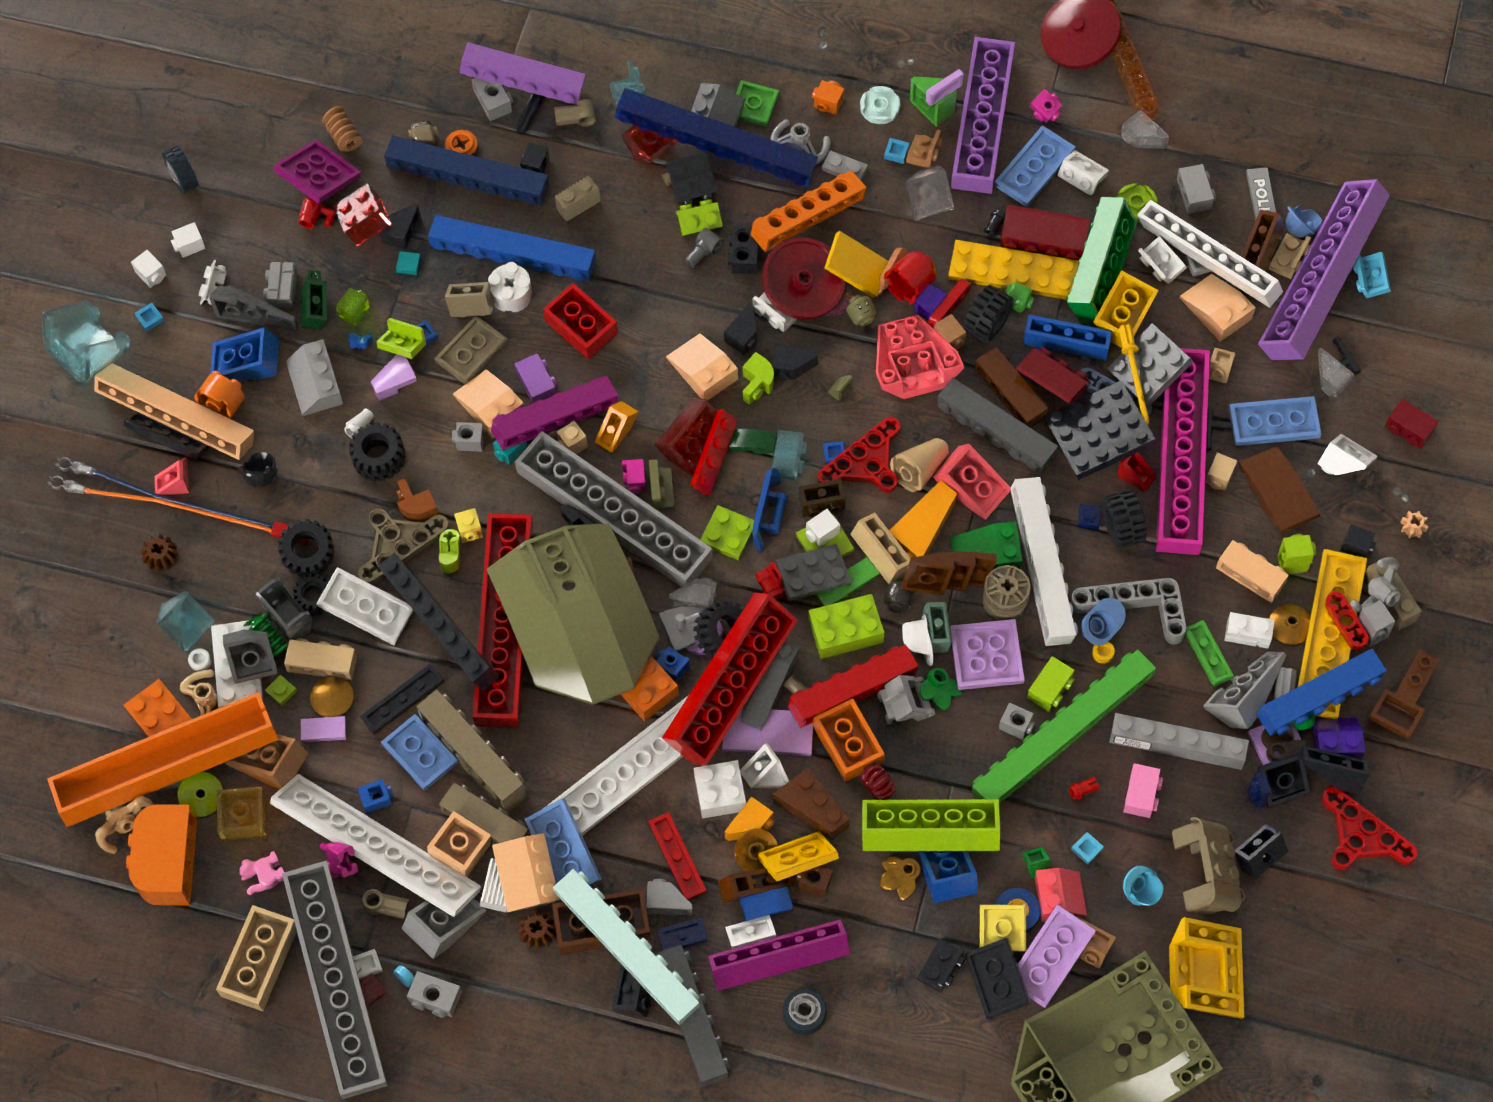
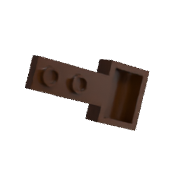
M1419 649L1396 693L1385 688L1369 720L1409 740L1426 710L1416 705V702L1440 659Z

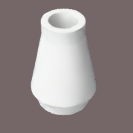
M364 409L346 422L345 433L350 438H352L354 432L358 434V429L360 427L366 428V424L370 423L374 418L373 413L368 409Z

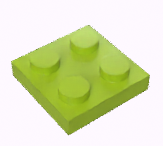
M717 505L700 540L710 546L712 550L739 561L753 534L754 520Z

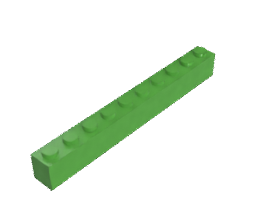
M1136 650L1133 654L1131 652L1126 654L1121 659V664L1117 667H1110L1104 674L1105 677L1100 681L1098 679L1093 681L1088 687L1089 690L1084 694L1079 693L1075 696L1070 706L1067 708L1065 706L1062 707L1055 714L1056 717L1053 720H1046L1039 727V731L1035 735L1029 734L1018 749L1016 747L1012 748L1006 754L1007 758L1001 763L1000 761L995 762L989 768L990 772L985 776H978L972 783L971 793L976 799H999V804L1149 681L1154 676L1156 667L1139 650Z

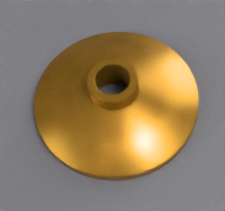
M1284 604L1277 607L1269 618L1274 620L1272 636L1280 643L1290 646L1305 642L1311 617L1304 608L1295 604ZM1289 619H1292V620H1294L1296 623H1295V624H1290V623L1288 622V620H1289Z
M756 828L746 831L735 844L734 856L737 864L746 872L764 869L765 867L759 861L758 853L777 847V841L771 833L764 829ZM752 846L757 847V850L754 853H751L750 851Z

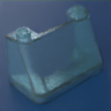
M88 300L42 312L43 343L46 351L79 382L92 379L125 354L131 345L129 336L124 332H117L115 338H113L98 324V319L100 318L99 310Z

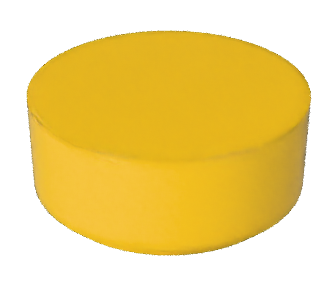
M1110 642L1100 646L1094 645L1092 651L1095 661L1101 664L1112 661L1115 654V648Z

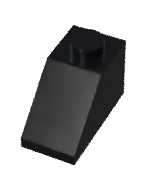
M412 204L388 215L385 223H381L379 234H381L384 244L402 249L407 248L420 217L417 204Z
M750 302L724 331V342L743 355L748 350L754 349L758 342L754 308Z
M781 345L776 346L772 367L774 377L779 380H794L818 365V351Z

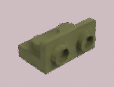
M657 459L649 460L653 508L656 510L674 508L671 468L658 467Z

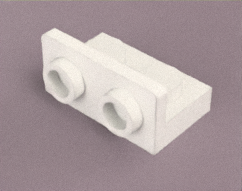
M1074 150L1063 160L1058 177L1085 193L1092 195L1097 185L1107 177L1109 170Z
M765 292L759 298L757 296L753 298L755 313L759 316H764L775 329L779 328L785 332L797 320L776 309L767 298Z
M770 915L725 927L732 949L777 937Z

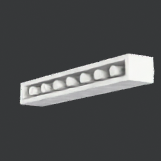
M1152 200L1137 215L1145 229L1158 237L1160 236L1173 247L1269 308L1283 293L1279 280Z
M1040 477L1015 479L1010 490L1045 645L1071 644L1078 633V628L1072 618V603L1068 601V585L1066 582L1064 583V567L1059 562V546L1054 540V525L1050 523V507L1045 501V486L1041 484Z

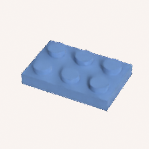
M416 714L381 741L382 746L424 792L459 763L456 757Z

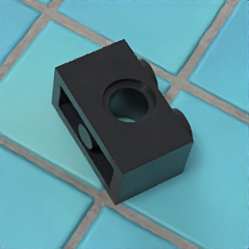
M1265 824L1235 849V856L1240 870L1257 879L1284 856L1288 849L1282 833Z

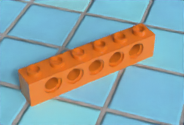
M852 170L845 174L841 173L834 180L824 182L819 188L807 191L802 197L789 201L785 206L772 210L770 214L764 217L757 218L753 222L750 235L767 252L780 243L793 238L863 200L866 186Z

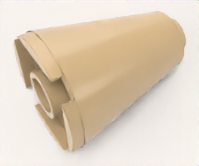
M935 438L896 454L891 459L890 466L891 470L899 476V484L911 492L923 489L948 456V444L942 439Z

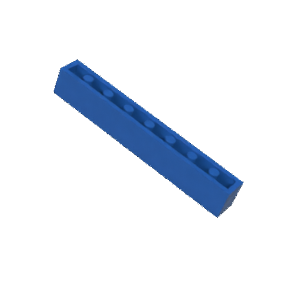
M435 215L428 235L430 246L437 250H450L456 254H468L478 259H491L497 263L514 262L518 266L532 268L537 272L545 271L556 276L564 275L578 281H590L596 262L594 249Z

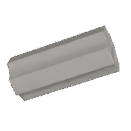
M1285 667L1280 668L1276 678L1274 700L1295 689L1296 670Z

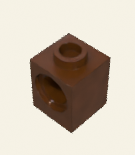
M818 866L797 875L799 889L825 898L833 877V870ZM816 875L820 880L812 883L808 880V877Z

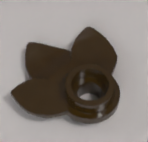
M1289 726L1290 730L1282 735L1276 733L1270 736L1266 729L1263 730L1261 741L1267 749L1266 756L1270 762L1300 752L1302 753L1301 748L1303 745L1306 746V742L1294 740L1291 726ZM1278 751L1281 756L1276 757L1273 752Z

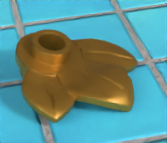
M897 856L886 858L881 863L886 872L880 879L879 887L884 890L897 889L898 896L903 901L909 898L916 889L915 879L920 875V865L912 858L904 860ZM909 865L912 866V872L906 873L905 868Z

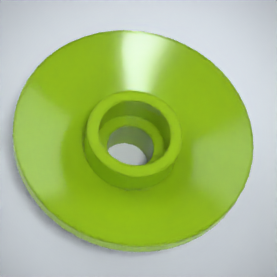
M200 772L185 778L181 782L178 789V800L180 805H190L197 817L208 816L214 813L221 805L223 788L215 776L206 772ZM198 790H203L205 792V796L203 798H198L196 796V792Z

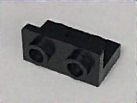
M940 939L917 976V980L940 993L944 987L948 989L954 980V976H952L956 968L960 969L966 959L963 956L965 949L962 947L957 949Z
M621 965L612 1010L621 1013H637L641 1017H647L648 1009L651 1006V995Z

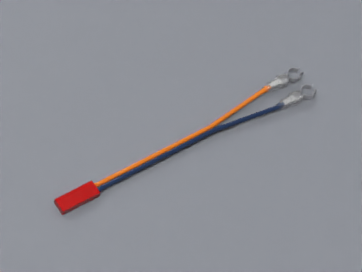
M67 457L58 459L59 462H62V461H65V460L70 461V459L67 458ZM79 461L72 462L71 467L61 468L59 466L62 471H69L71 469L73 473L78 475H98L151 497L91 490V488H87L85 485L78 484L73 480L63 481L64 486H52L55 490L63 488L68 493L97 494L156 502L268 531L271 536L277 538L282 537L281 532L284 529H288V524L276 521L274 524L158 495L102 473L92 466L85 465ZM55 476L51 478L52 481L56 479L63 480L60 476ZM309 538L302 539L297 543L307 545Z

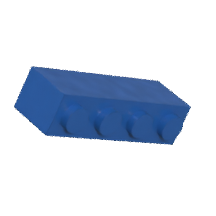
M1029 314L1023 345L1038 348L1045 347L1048 350L1106 361L1112 331Z

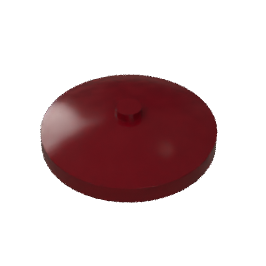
M1060 0L1052 6L1042 22L1041 42L1047 55L1056 64L1069 69L1089 68L1104 61L1115 50L1121 36V20L1116 8L1109 0Z
M793 238L780 243L771 251L763 266L762 285L767 298L776 309L792 318L810 320L826 315L837 305L843 295L846 281L825 269L831 250L830 247L811 238Z

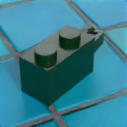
M308 270L305 283L301 289V328L322 330L327 321V282L322 281L320 271Z

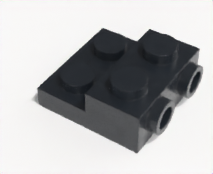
M706 152L666 162L676 203L682 202V205L694 203L693 198L701 196L702 200L714 197L713 193L718 192Z

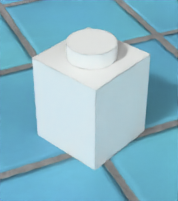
M195 222L171 231L174 237L173 240H170L175 252L180 251L182 258L205 249Z
M148 250L131 261L135 273L150 288L155 284H159L167 276L163 265Z
M826 509L806 523L805 534L811 543L815 542L818 547H821L840 534V524L830 511Z

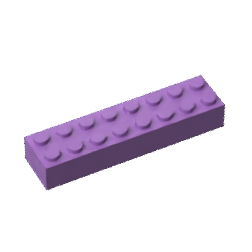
M975 37L952 173V189L992 194L1015 42Z

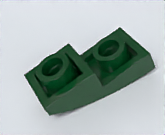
M736 429L731 438L730 449L732 452L753 450L755 455L775 453L778 434L765 430Z

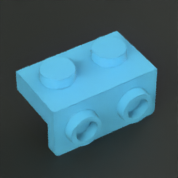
M1383 252L1361 257L1359 254L1353 265L1354 271L1359 277V280H1356L1358 291L1363 292L1366 298L1391 292Z

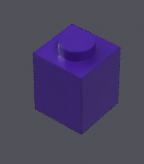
M929 284L915 301L914 311L929 320L931 314L947 294L940 287H934Z

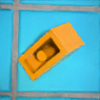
M622 401L610 406L595 443L613 453L631 430L639 411Z
M751 797L725 830V839L728 841L738 840L743 833L756 828L769 831L774 824L773 811Z

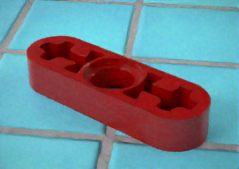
M963 278L959 280L931 314L928 324L934 327V324L952 314L967 296L972 284Z
M1337 591L1329 593L1325 600V608L1346 643L1353 650L1359 651L1364 649L1369 636L1346 597ZM1332 599L1340 601L1338 607L1336 604H1331ZM1348 616L1352 619L1353 624L1345 626L1341 623L1340 618ZM1355 635L1357 638H1362L1361 643H1359V641H1353Z

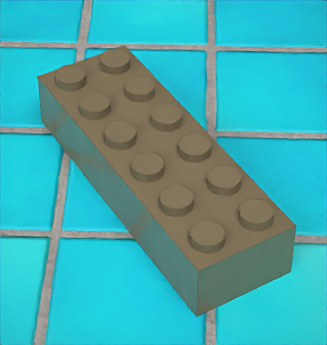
M435 690L416 706L421 721L456 757L459 764L494 803L510 813L527 799L526 787L523 784L525 782L517 771L513 773L508 768L510 764L503 756H497L494 752L496 750L489 740L484 741L480 737L481 732L474 724L470 726L466 722V715L460 709L455 710L449 696L446 693L442 695L438 690Z

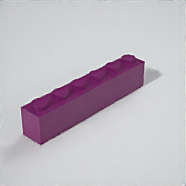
M607 376L594 378L589 383L576 385L563 393L558 392L550 398L537 400L533 404L519 407L511 413L498 415L492 420L491 432L504 451L535 439L541 431L547 434L563 428L573 421L578 422L607 411L610 406L617 403L618 394Z
M840 919L709 955L708 959L716 989L719 991L850 955L847 934Z

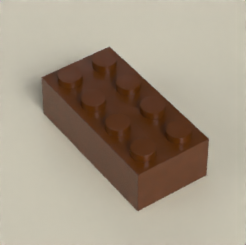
M643 889L604 895L603 901L608 906L612 904L620 912L619 918L624 923L628 921L636 929L634 934L640 940L642 938L647 941L651 940ZM564 902L552 904L561 955L606 948Z

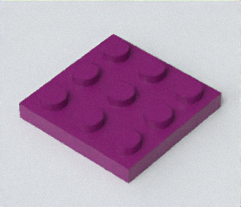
M317 139L277 162L273 168L274 172L318 204L361 177L360 170Z

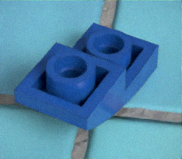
M787 887L740 899L746 921L793 909Z

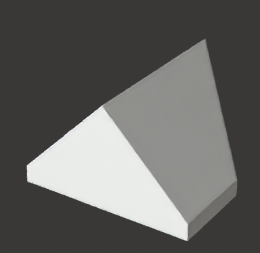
M765 743L740 769V774L751 789H779L789 782L780 760L768 743Z

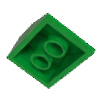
M1016 521L996 523L950 537L952 552L997 554L994 569L999 566L1009 565L1021 570L1022 555Z

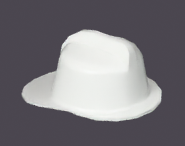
M924 614L921 620L903 624V642L909 650L922 653L928 666H932L933 649L927 629V618Z

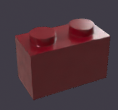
M1401 399L1388 417L1385 427L1391 433L1406 439L1410 445L1422 449L1435 431L1439 421L1406 400Z

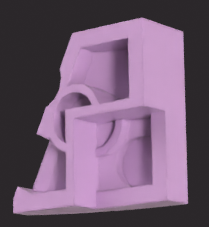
M396 354L374 377L371 385L378 400L381 401L398 394L399 388L412 384L417 379L407 358Z

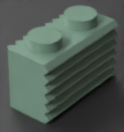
M928 602L925 604L921 615L925 614L927 618V629L933 653H946L952 643L946 602Z

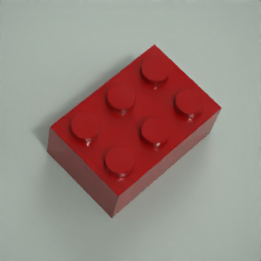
M574 283L543 308L545 322L587 360L618 334L617 321Z

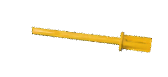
M1121 325L1119 328L1123 346L1121 351L1123 354H1128L1141 415L1146 424H1149L1148 412L1134 355L1138 351V346L1135 345L1131 325Z

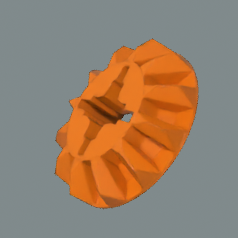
M467 130L454 131L445 141L446 149L468 155L476 153V148L478 147L476 136ZM458 140L460 143L465 144V149L458 147Z

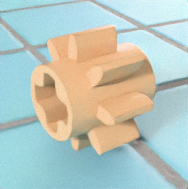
M1408 511L1407 518L1402 517L1400 522L1404 525L1401 532H1405L1409 535V538L1414 536L1421 538L1422 532H1426L1428 526L1425 525L1428 518L1423 517L1420 511L1417 513Z

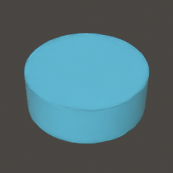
M399 965L393 971V974L404 986L409 988L412 985L414 976L407 968Z

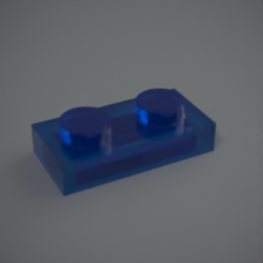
M1264 771L1254 774L1250 787L1247 790L1251 803L1254 802L1256 809L1265 807L1271 794Z
M702 917L657 929L663 951L679 945L685 948L708 941Z

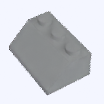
M323 339L302 345L286 360L302 416L343 404Z

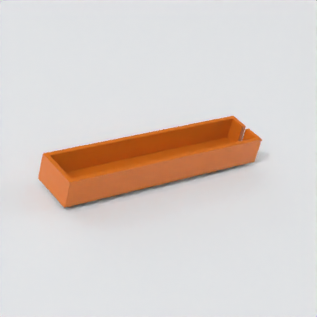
M257 692L48 778V782L58 813L66 827H69L130 802L139 796L147 795L279 739L260 693Z

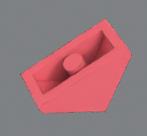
M187 456L155 476V494L167 496L189 493Z

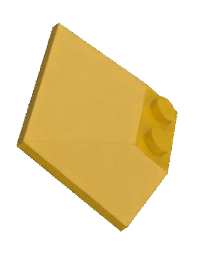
M1186 917L1182 918L1169 945L1171 991L1184 1009L1243 1019L1244 991L1241 928Z

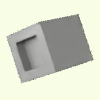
M457 422L456 430L452 431V443L456 444L457 451L483 452V424ZM466 435H472L469 439L463 438Z
M1009 703L1000 720L999 729L1023 740L1026 733L1031 734L1035 722L1032 721L1034 713ZM1020 719L1024 724L1016 725L1013 723V720Z

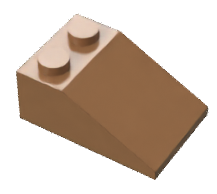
M277 734L279 740L225 763L269 786L281 789L295 777L309 753L296 739Z

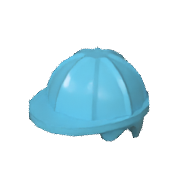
M1145 866L1132 868L1127 873L1123 883L1124 893L1127 899L1134 905L1151 906L1156 904L1163 895L1164 888L1161 880L1155 871Z

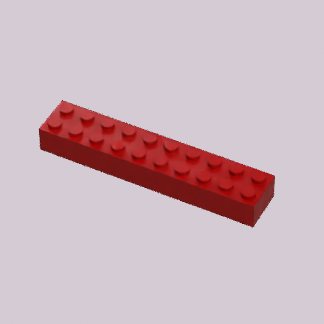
M488 514L478 651L500 677L484 691L475 685L473 721L476 727H520L524 656L488 575L487 568L524 541L533 538L532 515Z

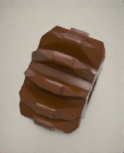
M159 534L157 539L151 536V542L144 541L143 545L145 548L141 549L142 561L144 564H147L150 570L155 568L156 571L160 572L162 567L168 570L169 564L175 565L174 558L178 557L177 545L172 542L170 537L163 538V535Z
M534 910V916L532 917L528 913L525 914L527 921L519 920L521 928L517 929V933L522 935L520 937L521 943L527 942V948L530 949L535 944L536 949L539 950L541 943L548 947L547 939H555V935L552 932L556 931V926L552 925L554 920L552 917L547 918L546 912L543 911L538 916L537 910ZM538 927L541 928V931L537 930L535 933H533L532 929H537Z

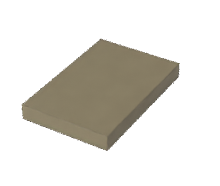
M474 316L434 360L462 383L467 384L504 347L508 339L481 318Z

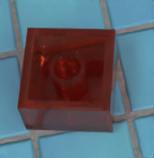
M368 183L334 205L344 232L357 246L391 224L380 196Z

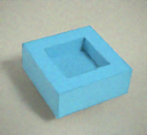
M1088 832L1071 848L1087 865L1104 849Z

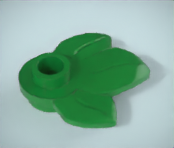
M942 668L930 670L927 674V680L920 687L921 698L924 701L932 699L933 703L942 710H947L950 706L951 696L957 697L962 695L961 690H958L957 682L949 678L948 673Z

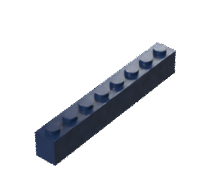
M393 135L384 155L386 165L393 170H403L412 175L427 176L432 180H442L451 185L466 186L471 190L478 189L490 195L505 196L510 200H521L529 205L536 204L542 206L549 187L547 174Z

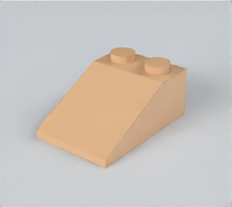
M1213 274L1207 276L1179 297L1220 342L1251 321L1256 308L1240 291Z
M698 334L666 356L704 403L738 380V368L722 350L701 334Z
M486 369L453 393V396L478 423L483 424V429L492 439L494 438L491 432L492 420L498 415L508 414L519 407H524L522 400L511 388Z

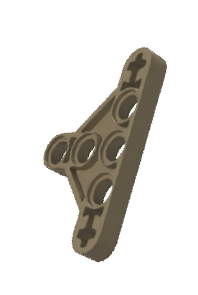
M383 509L372 510L369 514V522L376 532L372 558L359 569V578L371 585L382 580L386 576L380 569V573H378L377 569L375 570V565L377 567L380 566L381 561L389 558L393 553L406 563L439 540L442 532L449 530L447 518L443 515H435L424 523L393 520ZM382 515L385 517V520L381 524H376L373 522L375 516ZM435 524H442L443 528L440 529L439 527H436ZM428 528H430V531L433 532V535H432V536H431V534H430ZM394 530L397 532V536L394 539H387L385 537L386 533ZM423 533L427 535V540L420 543L415 540L418 534ZM402 546L410 548V551L405 555L398 553V549ZM365 573H372L373 577H365Z

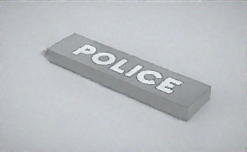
M1268 168L1247 169L1246 176L1256 221L1260 209L1276 212Z

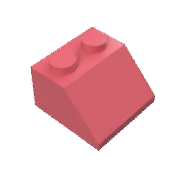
M1063 868L1036 870L1034 880L1040 905L1041 922L1047 921L1056 905L1061 906L1079 918L1087 917L1080 872Z

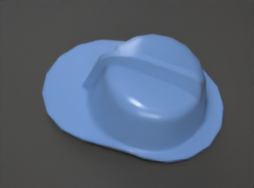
M1105 598L1098 602L1082 620V636L1094 645L1106 644L1125 622L1126 613L1122 603L1115 598Z

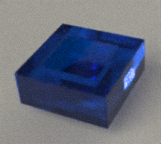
M1080 504L1077 527L1099 529L1101 506Z

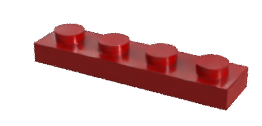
M724 409L717 411L690 484L691 487L705 496L711 495L738 421L737 418Z
M667 812L649 820V826L682 895L690 901L707 893L670 813Z

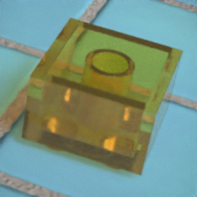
M262 786L217 790L218 835L222 842L267 838V799Z

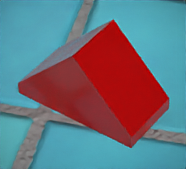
M1139 453L1123 459L1119 464L1117 477L1144 492L1147 491L1157 476Z

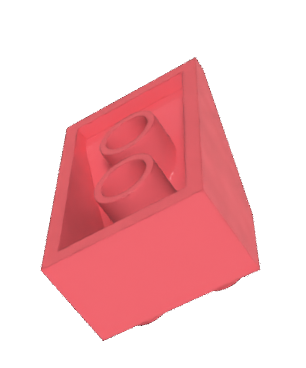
M970 444L958 446L932 476L937 483L942 480L957 493L956 499L984 520L989 517L1011 491V487Z

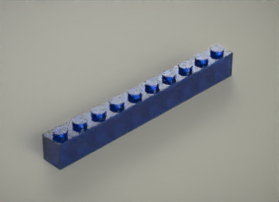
M624 88L616 108L615 118L623 123H630L642 130L656 132L662 137H670L679 143L695 146L701 151L712 152L721 158H729L738 164L748 165L758 171L771 173L777 178H785L797 185L808 187L817 163L818 156Z

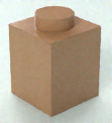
M952 314L934 324V330L953 348L957 350L964 345L966 331Z

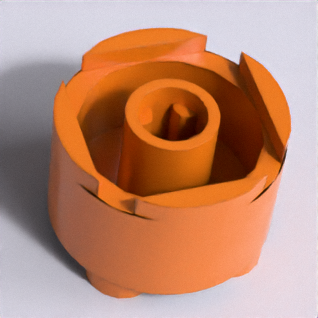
M213 371L199 388L194 398L197 404H203L206 408L231 419L244 401L245 396L241 390L242 385L235 379L229 380L220 372Z

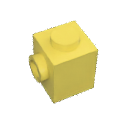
M475 508L454 514L462 543L483 538Z

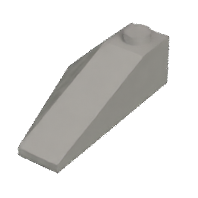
M1267 651L1248 666V672L1240 677L1236 675L1232 678L1230 686L1226 689L1219 688L1203 705L1205 710L1230 728L1248 729L1258 717L1256 713L1268 698L1286 658L1285 652Z

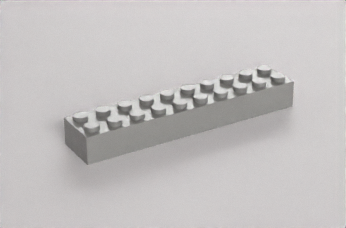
M543 431L539 433L515 461L516 470L519 475L562 505L569 506L583 513L595 524L609 523L621 546L686 591L712 561L713 551L710 546Z
M326 860L284 872L282 876L340 1096L342 1099L386 1087L388 1085L328 862Z

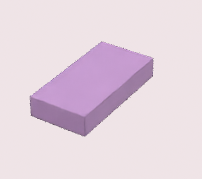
M958 69L929 88L926 92V102L932 106L963 85L964 74Z
M345 716L301 719L302 743L346 740Z

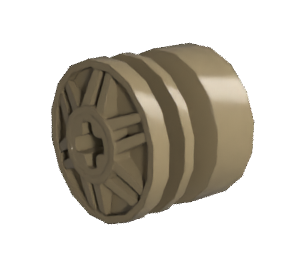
M1005 565L995 568L988 574L985 580L982 602L985 611L990 617L997 621L1016 620L1024 614L1027 609L1031 588L1029 578L1024 571L1015 566Z

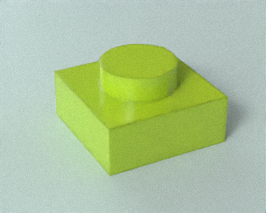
M280 675L265 689V692L282 707L297 692V689Z

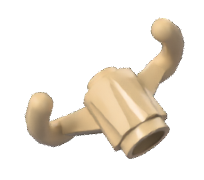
M211 669L195 672L180 683L181 693L193 697L201 711V715L211 712L212 708L216 706L218 701L217 694L209 683H199L196 686L192 685V683L202 678L213 677L214 671Z
M139 796L126 806L120 805L106 811L107 822L98 828L95 833L96 841L100 848L115 854L118 848L109 844L105 840L106 836L115 831L120 834L131 831L135 815L142 807L154 805L152 801L144 796Z

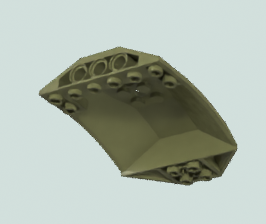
M609 523L570 525L558 528L524 541L487 568L488 575L511 624L536 687L592 705L635 689L660 638L640 588ZM559 566L567 567L564 571H556V568ZM572 582L575 584V588L570 591L564 590V584Z
M1146 951L1082 990L1027 1020L1025 1019L1011 1086L1021 1102H1172L1219 1073L1223 1068ZM1140 1033H1149L1152 1037L1151 1041L1148 1044H1141L1138 1041ZM1121 1044L1131 1046L1132 1052L1129 1056L1123 1057L1118 1053V1048Z

